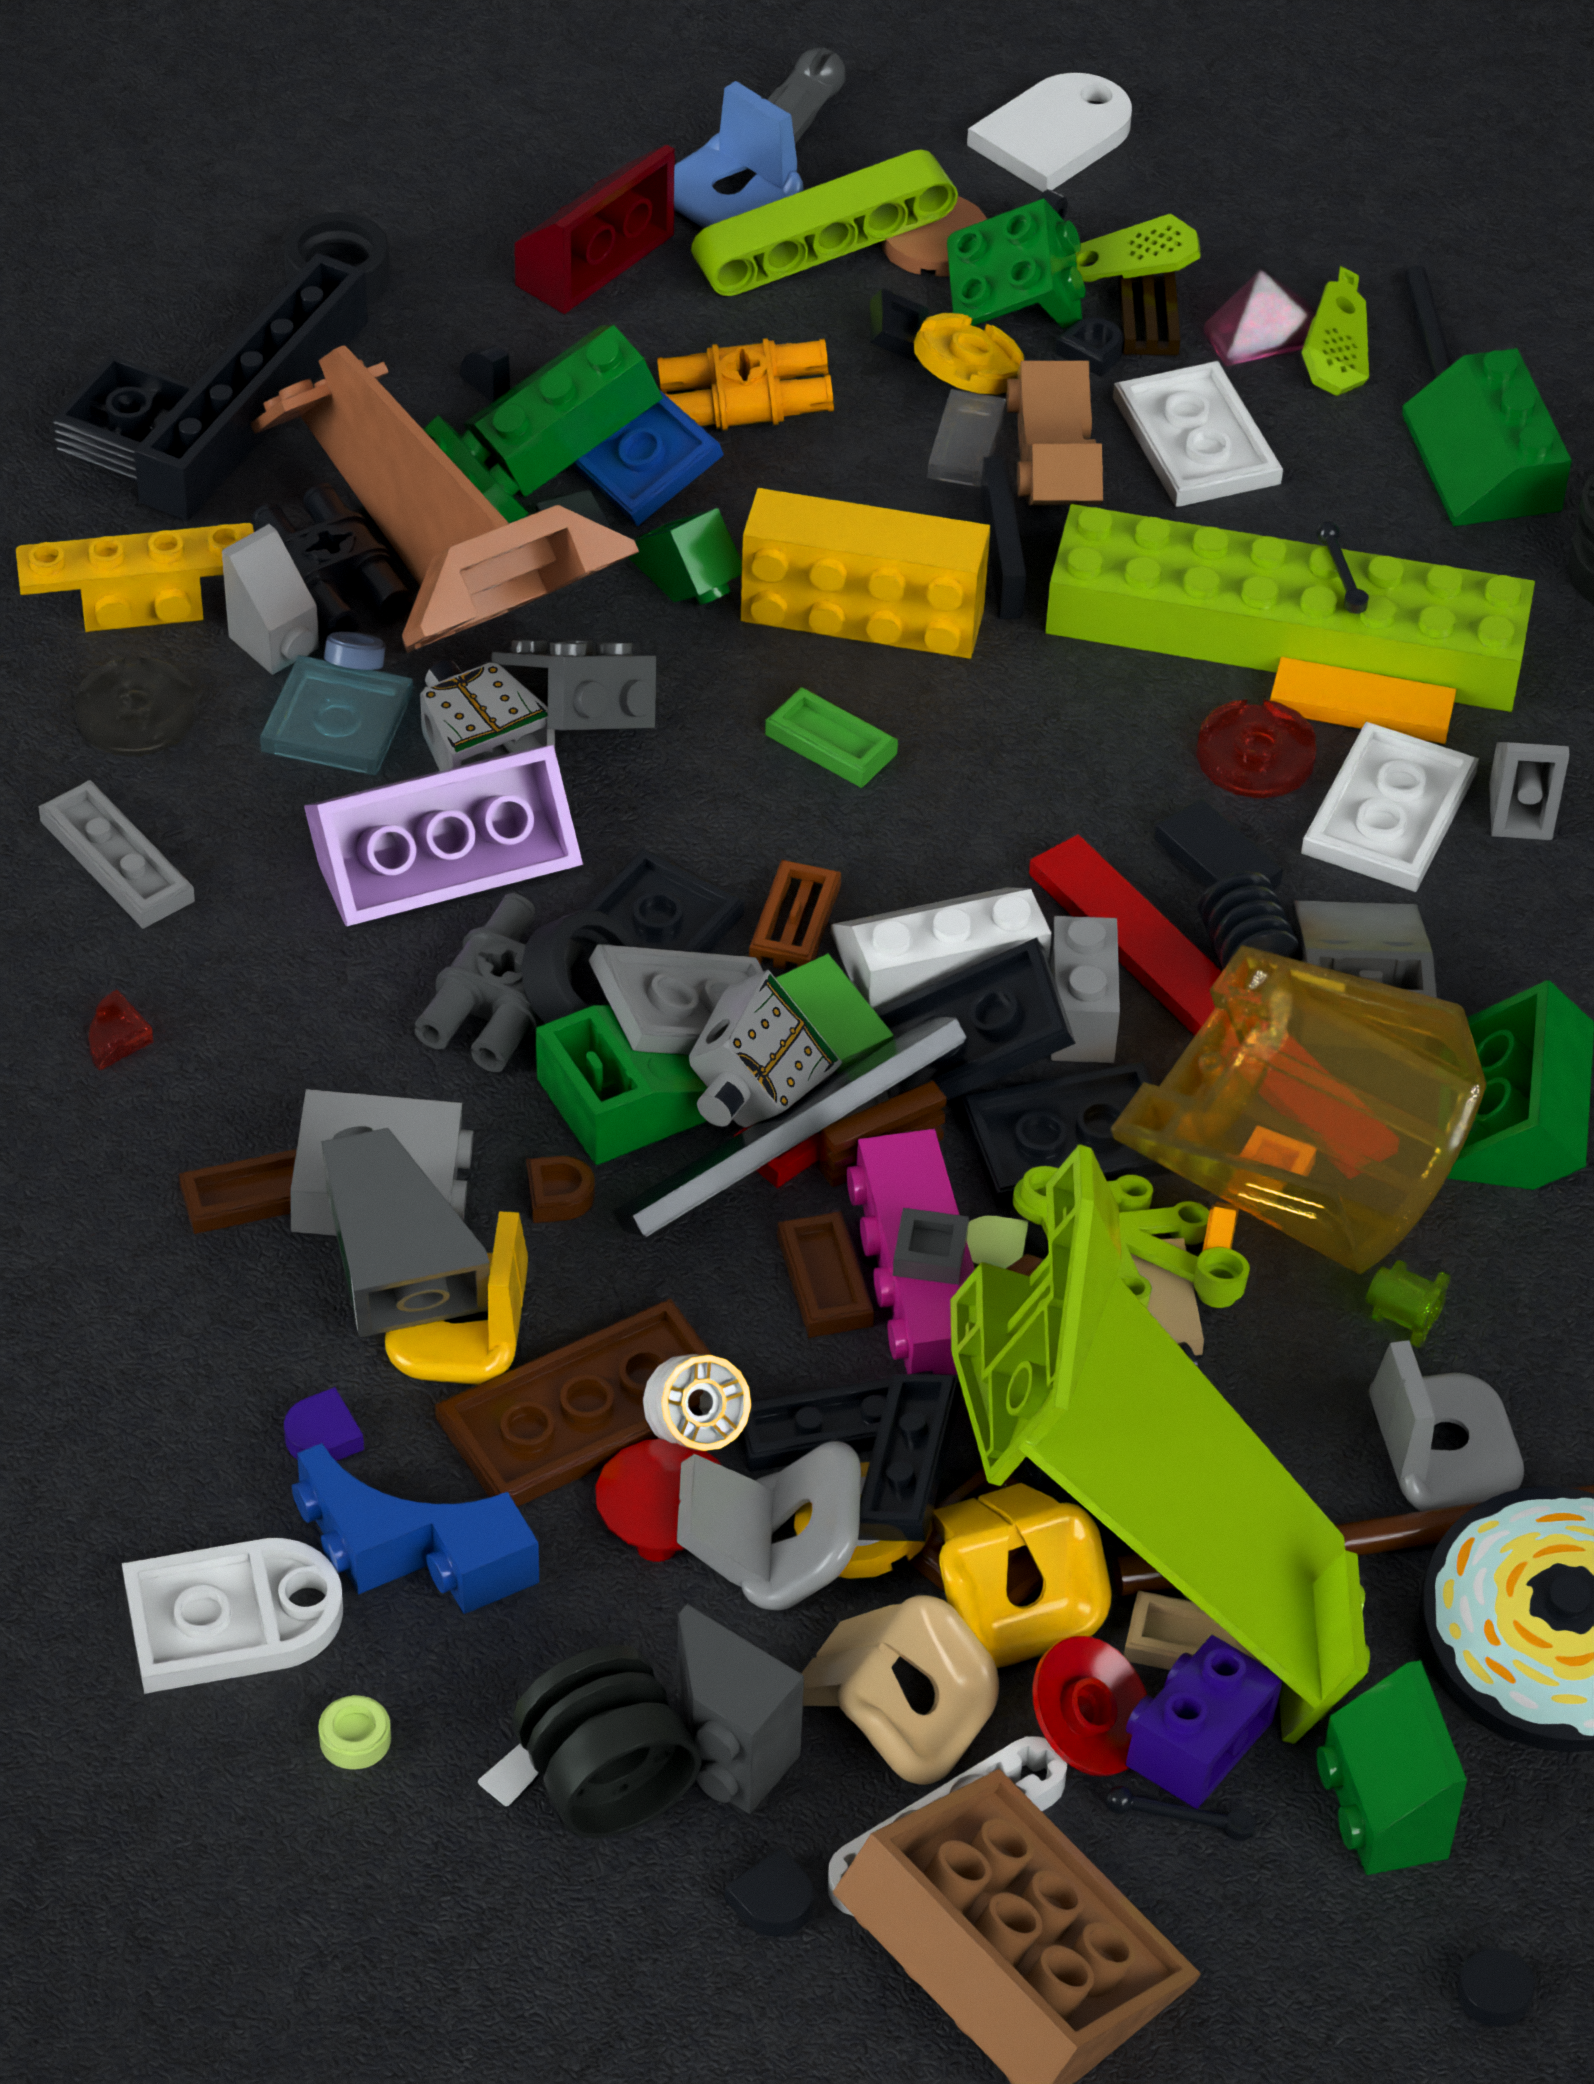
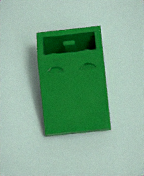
M593 1005L536 1028L537 1079L596 1166L707 1121L700 1114L697 1101L708 1087L690 1066L689 1055L633 1051L611 1005Z

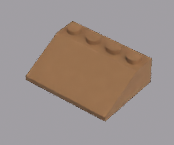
M1000 1769L871 1833L832 1892L854 1915L857 1922L868 1930L903 1966L909 1977L919 1983L955 2021L957 2027L969 2036L1003 2071L1011 2084H1073L1190 1988L1201 1975L1171 1942Z

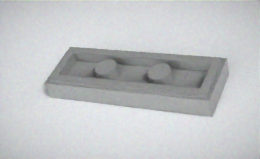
M91 780L38 806L42 824L142 929L195 902L194 888L188 880Z

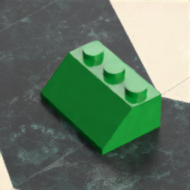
M603 325L596 328L463 423L466 430L472 431L492 453L490 456L491 460L495 464L501 465L521 487L519 492L525 498L662 400L663 397L644 357L615 325Z
M1517 348L1463 355L1403 405L1402 416L1453 527L1562 511L1572 460Z
M1550 980L1537 984L1447 1027L1434 1171L1442 1178L1534 1190L1586 1167L1594 1021Z

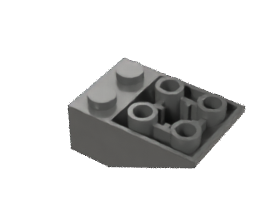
M1293 900L1294 935L1302 950L1301 964L1296 971L1301 1046L1428 1050L1437 1003L1433 951L1417 904Z

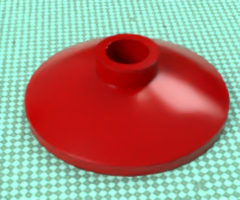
M1075 1636L1056 1643L1040 1659L1033 1679L1032 1695L1034 1710L1046 1740L1066 1763L1083 1773L1093 1776H1111L1127 1770L1129 1767L1125 1764L1132 1735L1126 1732V1725L1137 1704L1142 1698L1147 1696L1138 1673L1117 1649L1100 1639L1088 1636Z

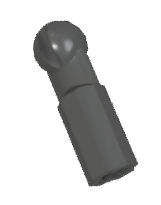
M815 47L800 55L794 71L783 85L777 87L768 98V101L791 114L795 144L815 120L817 112L827 99L841 90L846 79L845 65L841 57L836 52L824 47Z

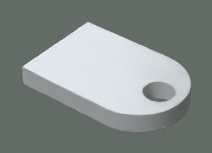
M1086 73L1054 75L1040 81L968 128L967 146L1041 192H1044L1046 189L1053 190L1118 147L1127 138L1131 125L1132 104L1127 93L1120 86L1106 78ZM1090 101H1098V102H1102V103H1104V104H1092V103H1089V102H1090Z
M266 1538L122 1563L144 1694L297 1666L321 1653L332 1642L342 1622V1587L335 1567L320 1551L299 1541L284 1538ZM304 1588L317 1589L325 1594V1598L321 1602L309 1607L295 1605L289 1600L294 1592Z

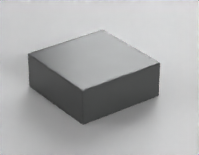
M903 1208L894 1254L892 1276L959 1285L968 1235L969 1217Z

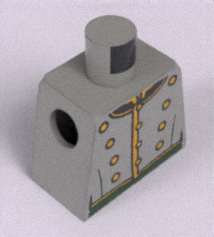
M443 660L433 665L427 672L425 682L428 687H425L420 693L421 726L423 736L440 771L537 746L554 745L555 749V729H547L548 707L499 664L489 662L462 672L455 662Z
M769 970L728 986L689 1055L690 1066L708 1087L697 1101L700 1114L708 1122L716 1126H726L734 1119L738 1125L745 1128L787 1110L842 1064L839 1057Z

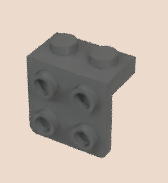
M557 639V642H550V651H547L546 640H511V651H492L491 663L548 668L547 729L655 728L656 655L632 654V643L596 642V651H593V640Z

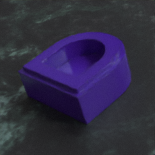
M336 1387L297 1402L289 1409L285 1416V1444L290 1454L296 1459L298 1452L323 1443L336 1461L364 1450L363 1434Z

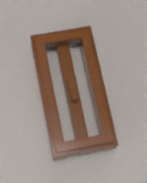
M781 860L749 947V957H756L760 965L764 957L772 958L773 967L784 970L788 962L798 964V967L815 960L840 890L841 872ZM792 878L802 879L780 942L770 940ZM816 883H821L823 887L802 946H796L794 944Z

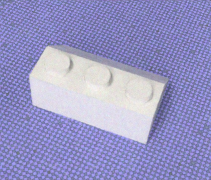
M1011 887L831 924L830 928L831 936L850 981L856 982L858 991L873 1010H877L1036 937L1044 947L1049 960L1052 934L1032 890Z

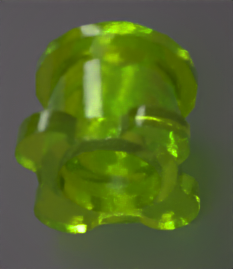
M1398 1260L1391 1270L1381 1266L1366 1296V1303L1374 1306L1372 1319L1380 1323L1386 1318L1413 1330L1410 1343L1420 1348L1433 1323L1438 1319L1443 1309L1451 1275L1441 1271L1435 1281L1432 1282L1406 1270L1407 1263Z

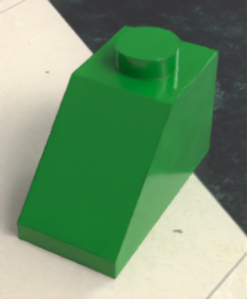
M718 507L668 522L633 539L639 552L628 557L673 602L696 597L699 605L708 603L729 593L731 590L727 582L742 575V561Z

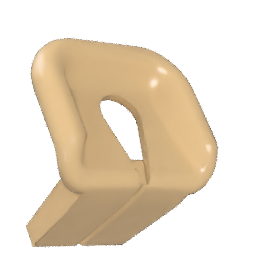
M916 1595L906 1599L901 1604L889 1605L840 1621L817 1652V1657L813 1658L801 1673L804 1675L803 1706H840L845 1715L860 1728L892 1770L902 1779L918 1785L935 1783L945 1778L952 1771L990 1718L999 1695L998 1671L990 1653L949 1603L928 1595ZM899 1656L926 1675L934 1687V1704L925 1715L917 1714L912 1710L891 1668Z

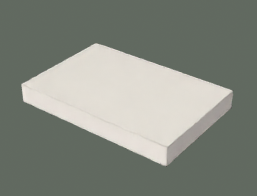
M1218 361L1114 383L1113 399L1175 507L1281 484L1283 468Z
M1365 722L1303 838L1301 854L1416 892L1476 775L1479 758L1370 722Z

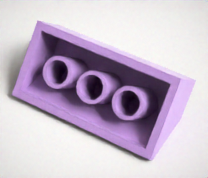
M554 745L537 746L304 805L319 867L345 926L583 865Z

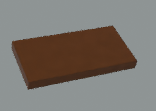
M670 1298L435 1404L436 1419L488 1496L491 1498L508 1492L518 1507L603 1468L608 1461L626 1447L644 1440L660 1439L653 1433L645 1418L643 1397L648 1379L659 1365L672 1357L688 1354H712ZM695 1390L689 1396L688 1407L694 1415L703 1414L699 1408L700 1396L704 1393L703 1390Z

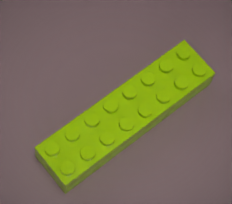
M1071 504L1050 580L1045 634L1276 673L1280 658L1287 657L1455 688L1457 690L1454 703L1512 712L1535 581L1341 549L1357 589L1365 591L1369 596L1366 611L1354 614L1344 608L1346 591L1327 546Z

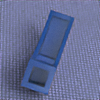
M323 1443L297 1453L299 1482L292 1484V1493L296 1506L306 1523L316 1520L323 1533L321 1535V1544L325 1556L333 1564L337 1573L345 1571L358 1595L428 1566L430 1575L441 1593L451 1591L462 1612L466 1614L539 1583L538 1541L508 1492L491 1498L457 1504L414 1502L382 1493L359 1481L336 1462Z

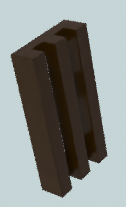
M1175 271L1165 272L1163 276H1153L1152 274L1125 279L1123 275H1119L1118 286L1123 333V354L1179 355L1181 339ZM1133 291H1142L1146 341H1136ZM1155 292H1162L1166 341H1158Z

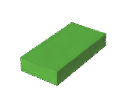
M803 687L797 690L765 722L766 736L860 788H863L897 755L898 739Z
M829 954L776 977V980L842 1061V1064L835 1070L837 1073L842 1072L894 1040L893 1033Z

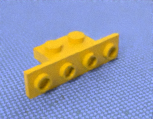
M251 523L223 524L210 527L20 545L16 548L20 594L28 595L81 589L85 632L204 620L200 577L224 575L222 550L254 533L253 525Z

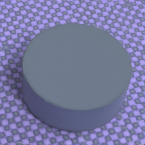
M334 632L327 636L324 659L329 663L346 668L361 670L380 669L384 665L386 644L381 639L367 634Z

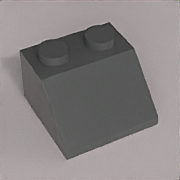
M686 1604L678 1613L677 1696L681 1719L700 1753L702 1765L695 1780L701 1789L714 1800L722 1803L731 1802L743 1811L751 1814L800 1757L804 1675Z

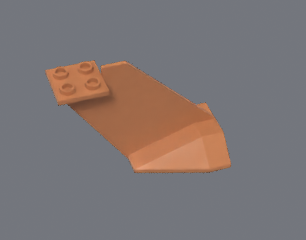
M345 345L332 350L319 360L325 379L316 382L314 386L311 379H307L278 392L279 396L263 403L266 412L250 423L256 434L301 416L420 585L419 593L402 634L403 644L407 653L513 611L639 552L634 540L560 505H555L509 523L380 384L378 380L388 373L385 362L366 368L362 359L358 360Z

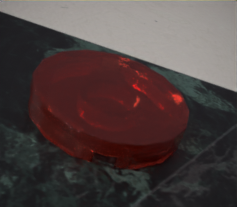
M1248 699L1234 700L1214 709L1201 723L1196 751L1201 770L1215 785L1235 795L1258 799L1283 796L1300 788L1313 773L1317 752L1315 744L1316 735L1313 727L1298 711L1279 702L1263 700V704L1260 706L1247 705Z

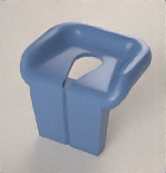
M737 81L724 88L720 132L714 135L703 147L675 164L674 211L703 229L714 223L804 191L803 181L797 173V156L791 114L770 101L761 99L760 95ZM746 169L756 173L748 184L736 194H721L713 188V184L716 181Z

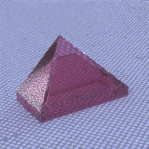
M1260 269L1205 323L1204 332L1225 366L1303 349L1311 322L1316 315L1305 299Z

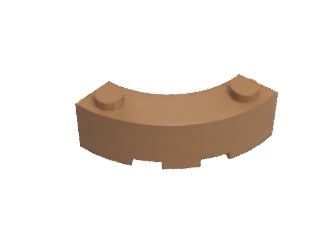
M1021 361L1017 378L1007 379L1006 391L1007 413H1017L1020 449V461L1018 462L1017 471L1018 496H1025L1029 505H1101L1103 502L1102 443H1096L1095 439H1090L1092 413L1089 361Z

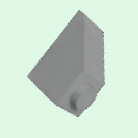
M268 524L223 549L222 562L229 637L272 675L319 649L317 605L277 530Z
M1497 742L1489 781L1491 836L1552 840L1570 755L1569 746Z

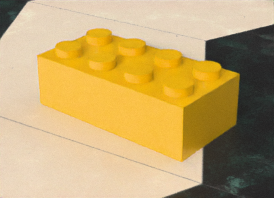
M758 488L743 533L741 621L971 659L984 613L990 525Z

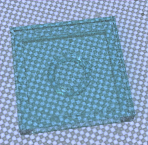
M298 655L260 736L261 752L377 775L413 695L412 678L374 670L346 668L325 660Z

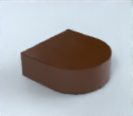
M570 1156L526 1159V1174L533 1224L572 1220L582 1216L591 1208L595 1199V1178L591 1168L586 1163Z

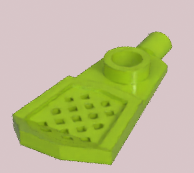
M1171 213L1080 243V252L1076 253L1077 269L1084 282H1093L1100 278L1123 275L1125 279L1178 271L1201 258L1199 238L1196 230ZM1095 262L1091 266L1084 267L1088 263Z
M1342 266L1339 268L1338 282L1329 281L1325 286L1316 316L1311 322L1301 352L1312 383L1335 396L1362 386L1369 379L1366 301L1357 292L1359 275Z

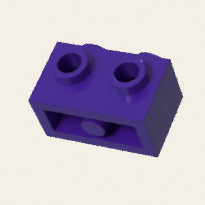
M1212 1634L1193 1656L1185 1652L1176 1660L1168 1673L1164 1689L1155 1699L1147 1695L1141 1699L1133 1710L1126 1725V1732L1132 1735L1125 1765L1190 1806L1198 1809L1273 1722L1283 1681L1266 1666Z

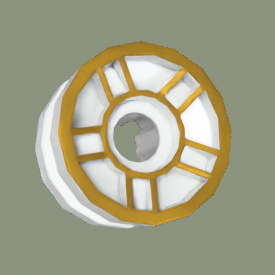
M688 1354L670 1358L659 1365L648 1379L643 1397L645 1418L656 1436L670 1443H678L680 1446L698 1451L720 1449L735 1440L746 1426L751 1409L749 1386L741 1371L728 1360L712 1355ZM695 1390L704 1391L700 1396L699 1406L703 1412L702 1415H694L688 1407L689 1396Z

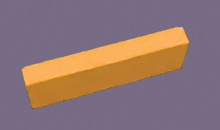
M1281 657L1271 694L1269 712L1359 729L1363 728L1365 722H1370L1424 741L1445 744L1457 689Z

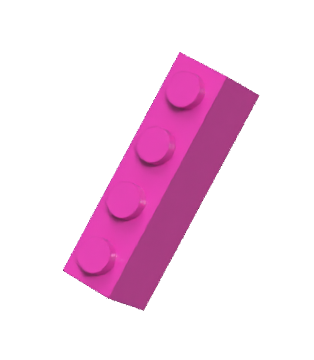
M935 1129L858 1139L857 1166L847 1168L848 1192L853 1206H863L865 1217L860 1219V1232L864 1253L866 1256L876 1255L879 1268L874 1269V1287L878 1305L880 1308L890 1307L893 1319L888 1320L887 1330L892 1357L894 1360L904 1359L907 1374L932 1370L933 1374L958 1375L951 1350L950 1299L975 1270L967 1241L959 1285L892 1276L894 1254L903 1208L959 1215Z

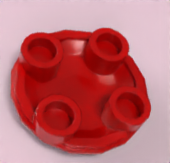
M664 1439L644 1440L622 1449L604 1465L596 1483L597 1511L608 1530L627 1544L636 1546V1550L641 1557L653 1562L668 1560L677 1550L685 1549L677 1543L678 1511L681 1502L679 1500L681 1463L696 1454L721 1465L719 1460L707 1451L690 1449L680 1446L678 1443H670Z

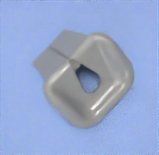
M1410 1341L1389 1343L1374 1382L1370 1385L1369 1395L1383 1438L1386 1441V1447L1399 1486L1406 1499L1419 1511L1483 1502L1505 1492L1518 1490L1524 1477L1523 1459L1504 1405L1497 1392L1485 1381L1465 1373L1452 1372L1422 1376ZM1441 1422H1451L1459 1425L1466 1431L1468 1443L1463 1448L1451 1451L1431 1449L1434 1425Z
M831 1441L816 1447L783 1470L753 1480L694 1454L681 1463L679 1500L681 1502L678 1511L677 1543L727 1580L742 1587L743 1593L754 1605L767 1610L791 1608L836 1579L845 1569L855 1551L860 1527L861 1465L858 1455L850 1445L840 1441ZM811 1502L813 1508L812 1516L806 1528L795 1537L771 1544V1535L801 1506Z

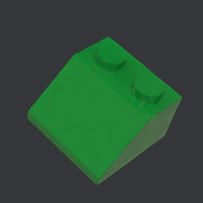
M1419 1660L1404 1664L1332 1714L1329 1719L1325 1745L1317 1749V1766L1321 1781L1327 1790L1335 1789L1341 1805L1338 1811V1820L1343 1842L1348 1850L1357 1849L1366 1875L1449 1859L1467 1779L1422 1662Z

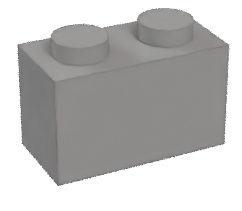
M1054 916L1050 966L1076 1044L1051 1054V1061L1114 1063L1120 1016L1117 918Z

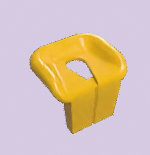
M499 1211L493 1253H487L490 1269L488 1281V1320L454 1324L441 1320L386 1332L385 1349L390 1361L399 1371L419 1380L479 1385L504 1374L509 1369L516 1352L528 1271V1253L519 1213Z
M1019 1483L981 1495L978 1500L971 1498L933 1510L936 1531L945 1542L939 1555V1565L947 1603L958 1612L993 1658L996 1668L1012 1666L1043 1656L1053 1645L1070 1637H1091L1102 1626L1111 1606V1586L1099 1529L1092 1516L1085 1509L1072 1503H1059L1053 1497L1023 1483ZM1026 1545L1043 1578V1590L1035 1602L1028 1606H1017L1009 1601L1006 1592L1009 1550Z

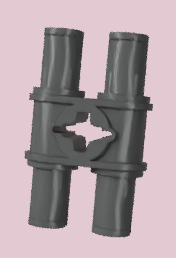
M515 893L506 894L485 926L478 927L467 933L464 937L463 948L450 967H445L439 972L436 979L437 993L415 1022V1026H417L415 1034L425 1045L434 1049H444L467 1015H475L489 1022L471 1046V1049H473L471 1052L472 1058L480 1067L487 1071L501 1072L524 1037L535 1035L536 1028L544 1025L545 1022L533 1010L523 986L521 964L525 944L519 941L536 918L534 916L536 913L535 907L527 898ZM572 939L568 940L564 955L566 975L570 984L572 983L571 969L585 950L581 944Z

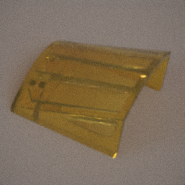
M1241 945L1209 990L1215 1009L1161 1085L1156 1086L1145 1082L1141 1085L1111 1127L1113 1137L1117 1141L1358 1274H1362L1389 1254L1423 1216L1456 1162L1479 1109L1487 1084L1465 1011L1462 1006L1456 1003Z

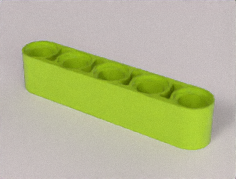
M921 149L910 151L714 223L702 229L696 235L692 242L691 252L711 286L718 294L723 296L738 295L935 222L953 210L957 203L958 192L933 154Z

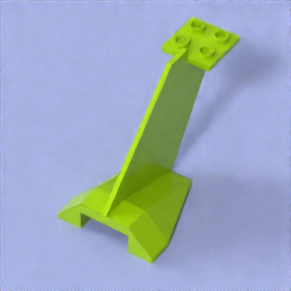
M1079 1144L1046 1183L1049 1247L1047 1257L1030 1276L981 1262L950 1299L952 1356L988 1483L1001 1486L1026 1457L1033 1461L1283 1681L1279 1695L1282 1741L1295 1744L1318 1721L1322 1720L1345 1694L1355 1685H1358L1368 1673L1370 1650L1368 1645L1365 1644L1363 1623L1365 1591L1362 1585H1360L1358 1554L1345 1550L1343 1534L1117 1275L1122 1262L1119 1206L1092 1148Z

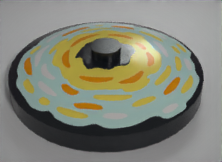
M1551 1486L1529 1487L1505 1492L1476 1505L1462 1515L1449 1528L1436 1547L1423 1580L1419 1601V1622L1424 1648L1437 1677L1450 1695L1470 1715L1491 1730L1519 1743L1540 1749L1559 1752L1594 1750V1493L1573 1488Z

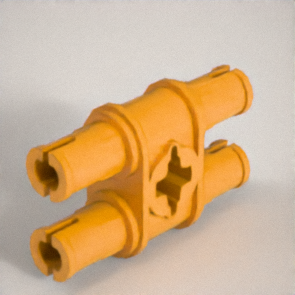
M762 338L763 343L718 348V344H712V347L707 348V353L657 358L661 391L699 426L716 424V429L728 431V426L770 421L773 422V425H779V422L784 421V416L834 411L825 338L819 339V341L775 345L774 340L768 341V338ZM820 374H823V376H824V377H816V378H808V379H799V380L793 379V378H796V377L812 376V375H820ZM690 389L696 390V391H694V392H686V393H677V394H668V395H667V392H672V391H681V390H690Z

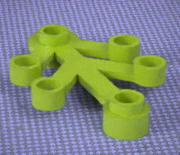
M1039 1166L1028 1170L1024 1177L1016 1184L1013 1193V1205L1024 1218L1037 1225H1041L1048 1239L1046 1183L1058 1168ZM1124 1175L1115 1181H1107L1119 1206L1122 1262L1117 1275L1146 1308H1148L1152 1287L1150 1282L1139 1274L1131 1254L1193 1282L1199 1299L1211 1307H1229L1243 1296L1250 1266L1246 1258L1240 1253L1229 1248L1214 1247L1204 1250L1197 1257L1151 1235L1170 1233L1174 1239L1184 1238L1185 1244L1188 1245L1203 1242L1209 1217V1210L1205 1206L1196 1202L1185 1201L1170 1208L1150 1209L1153 1186L1147 1179L1138 1175Z

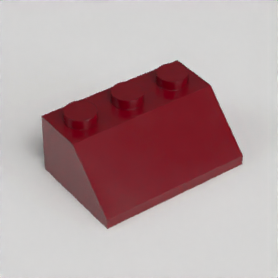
M666 144L623 165L605 179L598 181L591 189L570 204L561 207L557 213L539 226L523 234L514 243L515 286L559 312L566 314L674 235L675 149Z

